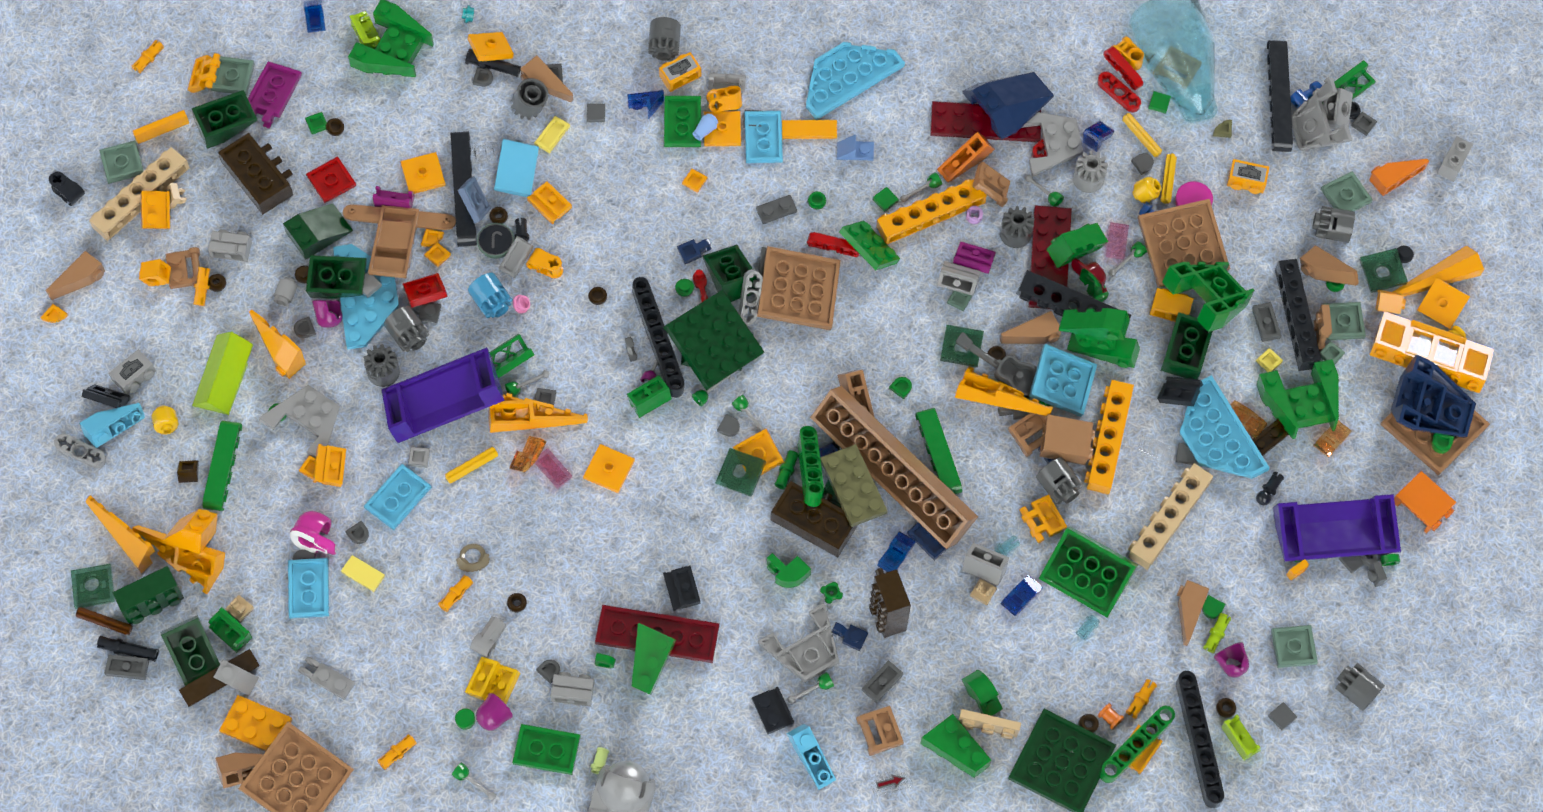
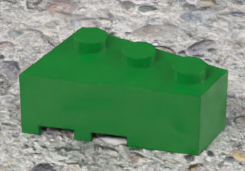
M1088 223L1079 229L1056 237L1051 241L1052 244L1046 250L1056 267L1060 268L1071 263L1074 258L1080 259L1101 249L1108 240L1098 223L1091 225Z
M638 623L632 687L652 695L676 640Z
M954 714L921 737V745L929 748L938 756L943 757L973 778L986 770L991 764L989 756Z

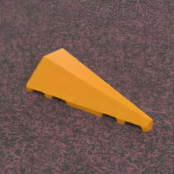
M1464 246L1392 292L1408 296L1429 291L1436 278L1449 284L1481 276L1484 267L1478 253L1470 247Z
M970 366L965 371L955 398L1045 416L1051 414L1053 409L1051 406L1039 404V400L1035 398L1032 401L1025 398L1023 392L1001 381L997 382L989 379V375L985 373L982 376L975 373L974 368Z
M509 393L503 394V402L490 406L488 410L490 433L587 423L588 421L586 413L583 415L576 414L567 408L565 410L554 408V405L528 398L524 400L515 398Z
M90 495L86 499V504L142 574L153 563L150 558L155 552L152 544L148 541L145 542L138 533H135L115 514L108 512L101 503H98Z
M139 525L132 527L135 533H139L146 539L145 542L148 541L159 549L157 554L178 572L183 570L191 576L189 581L192 584L197 581L204 587L202 592L205 594L209 593L224 568L225 552L205 546L199 554L163 543V539L167 535L165 533Z

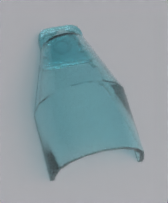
M1149 0L1134 11L1130 19V25L1138 47L1144 52L1143 62L1146 69L1151 72L1158 84L1166 91V94L1171 96L1170 99L1179 109L1184 121L1195 123L1214 118L1218 111L1215 102V43L1199 0Z

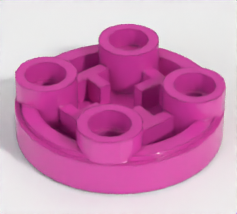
M1196 181L1187 182L1179 187L1175 197V205L1180 206L1210 199L1212 205L1213 194L1203 183Z

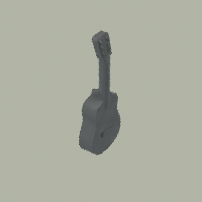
M964 332L960 334L956 344L966 351H971L995 367L994 377L997 381H1001L1023 392L1024 397L1029 398L1037 369L1035 365L1021 362L1013 355H1007L1003 360H996L972 344L973 341Z

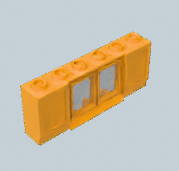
M1384 311L1376 331L1370 356L1406 368L1413 357L1418 354L1436 364L1459 387L1480 393L1487 379L1494 349L1471 342L1465 337Z

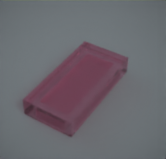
M1110 222L1106 257L1124 260L1129 225Z
M548 448L533 459L535 465L556 489L572 478V475Z

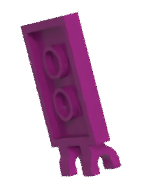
M267 62L248 97L255 115H263L261 119L264 122L263 127L270 129L274 117H281L302 76L301 71L273 62Z

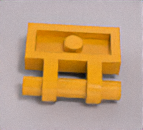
M214 53L213 57L204 55L196 58L188 91L196 93L204 90L205 87L212 88L217 78L216 71L221 63L219 61L220 54Z
M1049 494L1031 502L1033 510L1028 511L1026 506L1019 509L1023 522L1027 523L1031 530L1030 534L1032 538L1035 537L1037 543L1044 541L1041 533L1046 531L1050 538L1065 531L1067 528ZM1038 517L1041 525L1037 526L1033 518Z

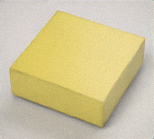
M1268 348L1256 359V362L1267 372H1271L1283 360L1272 349Z

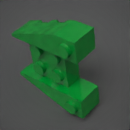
M380 0L373 12L375 24L387 29L376 49L356 42L348 56L350 66L370 74L382 73L383 75L393 74L404 77H416L415 66L412 63L423 44L433 47L432 34L398 5L386 0Z
M1181 262L1169 266L1162 283L1173 295L1191 289L1196 291L1206 302L1197 321L1208 332L1223 328L1247 307L1255 291L1253 288L1245 290L1228 273V262H1215L1214 265H1206L1205 262H1198L1197 265H1190V262Z
M1102 308L1101 312H1095L1094 309H1087L1086 312H1078L1077 309L1064 310L1058 330L1072 333L1067 347L1068 351L1116 364L1121 368H1135L1140 346L1137 339L1125 338L1130 322L1126 310Z
M1333 359L1314 363L1311 372L1314 384L1284 389L1278 370L1259 374L1256 385L1263 404L1270 408L1273 412L1272 415L1276 420L1279 419L1284 425L1285 431L1292 439H1296L1299 428L1329 423L1332 431H1335L1339 420V375Z

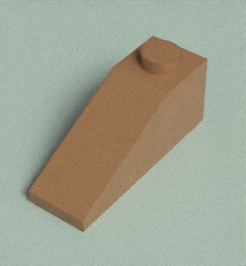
M537 55L520 68L522 80L529 78L540 80L547 87L548 94L568 102L574 100L573 93Z
M1316 245L1300 258L1302 272L1316 280L1355 286L1359 284L1357 270Z
M84 251L45 291L49 298L54 300L89 286L95 281H99L103 277L105 269L101 262Z
M1049 311L1001 333L1000 342L1001 344L1054 343L1060 338L1061 331L1058 330L1060 325L1052 311Z
M863 369L837 375L840 386L874 416Z
M1189 580L1186 581L1185 586L1180 585L1177 596L1180 597L1178 607L1183 645L1188 646L1209 591V588Z
M235 752L216 757L217 773L223 789L242 784L263 754Z

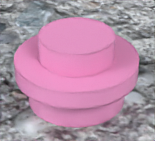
M517 295L513 298L514 309L520 314L527 312L530 308L528 297Z

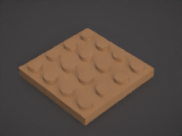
M1210 199L1146 213L1137 217L1158 287L1165 286L1162 281L1171 265L1181 262H1190V265H1197L1198 262H1205L1206 265H1214L1215 262H1228Z
M767 246L757 317L831 331L841 260Z
M1474 410L1468 437L1454 436L1452 447L1444 454L1437 453L1432 448L1431 443L1434 433L1412 430L1398 423L1392 412L1380 425L1439 476L1489 427L1490 423Z
M287 722L238 790L269 812H324L354 769L294 725Z

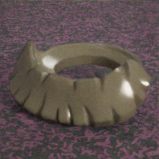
M478 544L464 546L460 551V557L456 559L459 569L466 572L480 571L489 564L490 560L489 554L485 553L484 548ZM469 549H477L481 556L478 562L469 563L465 559V553Z

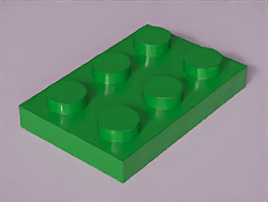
M665 96L664 147H701V140H697L693 136V132L701 120V96Z
M864 220L843 226L839 231L875 271L895 265L900 260L896 252Z
M521 724L512 763L513 765L573 775L581 735Z

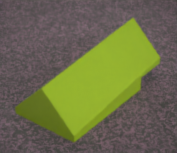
M232 331L216 335L192 406L226 415L230 414L248 366L247 361L253 348L252 343Z

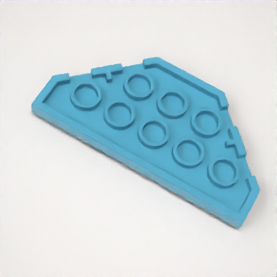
M843 42L814 60L806 108L818 120L905 67V62L893 49L881 50L876 49L874 46L862 45L861 47Z
M353 244L333 247L334 256L366 258L365 274L368 272L371 260L370 255ZM373 275L382 284V287L368 298L364 294L340 298L347 350L367 347L371 339L384 326L386 318L399 308L395 277Z
M1212 375L1201 380L1203 386L1199 389L1198 398L1194 407L1187 406L1185 418L1180 429V436L1190 449L1198 465L1250 479L1269 470L1268 464Z

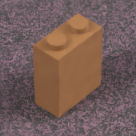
M1048 414L1043 423L1039 457L1049 459L1062 457L1066 462L1085 465L1093 455V448L1090 447L1091 441L1093 442L1095 437V430H1092L1093 423Z

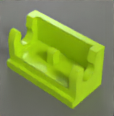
M366 11L350 15L351 25L360 43L375 49L381 39L370 16H367Z
M1237 714L1232 720L1224 721L1221 728L1245 761L1260 752L1261 747L1255 743Z

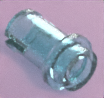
M1012 535L1003 543L996 544L994 550L999 554L1007 556V553L1020 546V542L1018 540L1011 544L1017 539L1016 536Z
M1094 615L1087 616L1085 618L1086 621L1076 631V634L1083 640H1086L1091 632L1099 627L1100 621Z

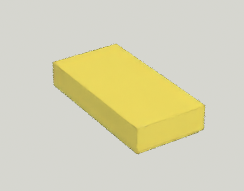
M554 116L534 142V145L551 153L570 128V124Z
M353 555L341 570V573L375 592L385 578V574Z

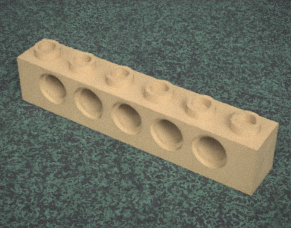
M172 147L164 151L154 163L147 166L144 172L137 175L127 187L122 188L118 195L107 201L100 211L92 215L91 219H89L92 228L109 241L141 212V193L135 194L141 191L164 192L170 183H174L190 168L187 160Z
M1195 463L1191 468L1187 467L1181 475L1183 479L1180 483L1176 482L1171 489V496H1166L1160 504L1162 507L1160 511H1155L1149 519L1151 521L1148 527L1145 525L1139 533V536H1141L1139 540H1134L1128 548L1130 551L1128 557L1147 570L1213 479V475ZM1186 484L1193 485L1194 489H1189ZM1175 499H1182L1184 503L1180 504ZM1165 513L1172 514L1174 518L1166 517ZM1154 528L1162 529L1163 533L1156 532ZM1148 542L1152 547L1148 548L1143 543Z

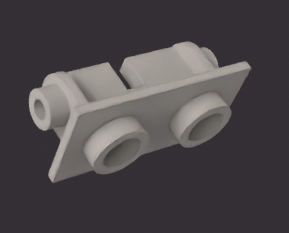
M709 73L708 90L735 85L741 88V92H745L746 75Z

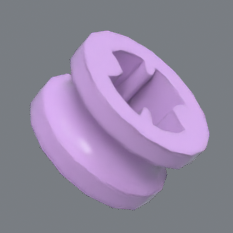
M977 206L968 208L966 220L969 223L978 224L982 221L983 211ZM971 213H978V218H976L975 216L971 217Z

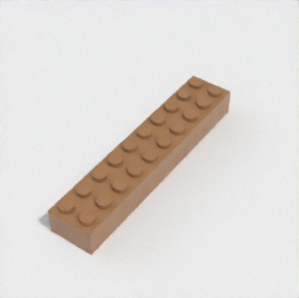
M842 386L831 389L810 418L842 449L856 444L871 477L946 549L956 545L978 518L959 497Z

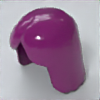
M312 301L316 322L319 326L332 328L341 322L343 315L340 301Z
M1243 642L1235 643L1214 655V659L1229 677H1239L1249 669V659ZM1228 659H1234L1241 664L1237 666L1227 665L1226 662Z
M493 693L487 696L486 700L476 711L478 724L488 731L499 728L504 722L513 717L510 708Z

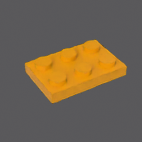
M237 695L219 731L266 751L287 722L291 723L293 719L290 716Z

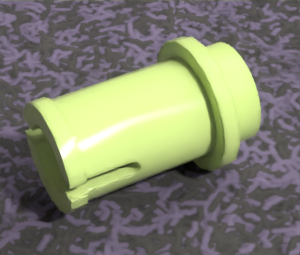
M602 747L596 749L594 762L590 765L592 773L599 774L601 768L605 766L609 754L608 749Z

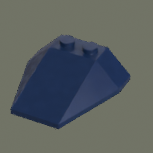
M1035 72L977 83L962 91L972 105L978 102L991 118V128L1001 140L1021 129L1054 97V94Z
M1416 354L1399 378L1391 412L1398 423L1412 430L1466 438L1468 437L1476 403L1436 364Z

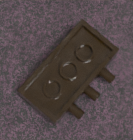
M247 133L220 150L218 154L221 163L263 215L293 196L291 185L286 180L293 173L290 169L281 173L276 167L283 162L280 156L270 160L266 155L267 152L272 150L271 145L267 143L260 147L250 133Z
M792 481L789 482L771 511L770 520L836 557H839L858 526L851 527L842 507L830 503L833 498L830 493L825 494L819 506H808L804 502L803 488Z
M878 568L875 570L877 576H874V582L871 584L872 591H870L871 597L869 598L871 604H869L871 615H875L877 618L875 624L878 633H882L883 637L886 638L907 630L911 604L898 570L884 573L882 568Z

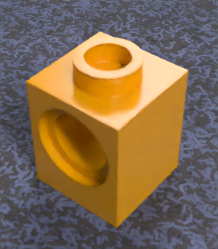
M161 259L141 262L139 280L148 286L169 284L171 266Z
M1378 290L1375 309L1382 312L1401 314V309L1404 310L1406 299L1403 298L1404 295L1401 293Z

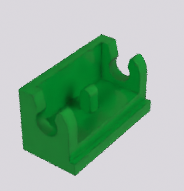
M660 376L627 393L629 403L632 408L634 407L639 418L672 399L669 387Z
M222 607L208 621L210 624L209 629L236 653L252 639L250 632Z

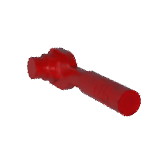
M698 269L693 274V282L695 287L700 290L701 302L708 299L705 291L707 279L703 271Z

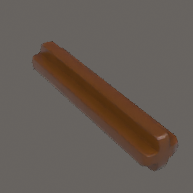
M79 607L76 612L77 618L125 635H130L133 626L83 607Z

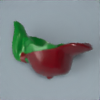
M1074 258L1071 263L1072 269L1079 275L1080 281L1085 286L1088 284L1086 292L1098 301H1105L1109 293L1105 287L1106 274L1104 269L1097 262L1084 264L1077 258Z

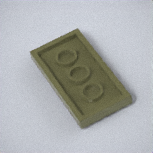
M856 444L820 458L824 471L851 527L887 514L888 510Z

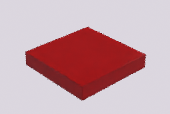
M338 156L306 173V177L324 204L357 186Z
M439 273L403 283V288L411 308L448 297Z

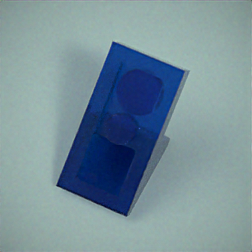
M322 0L304 1L303 8L306 16L307 32L326 31Z
M664 90L627 94L628 108L640 110L643 107H647L648 119H650L664 102Z
M1099 121L1084 130L1082 142L1098 152L1102 143L1113 135L1114 130Z

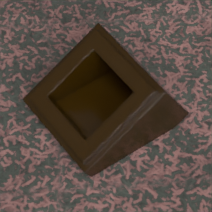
M199 460L179 461L177 470L179 483L198 482Z

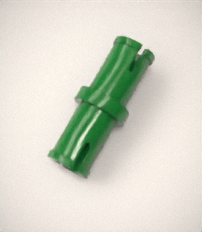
M787 451L784 463L779 467L780 473L775 482L777 488L786 489L790 476L795 472L794 466L799 457L797 452Z

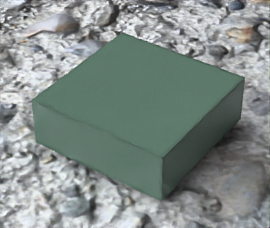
M953 291L947 304L964 312L972 295Z
M1330 341L1320 352V357L1324 361L1333 359L1335 365L1345 352Z

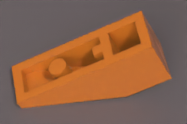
M977 132L937 170L949 183L982 162L995 148L982 134Z
M1409 160L1386 163L1381 167L1377 166L1371 171L1369 181L1384 196L1425 170L1429 160Z

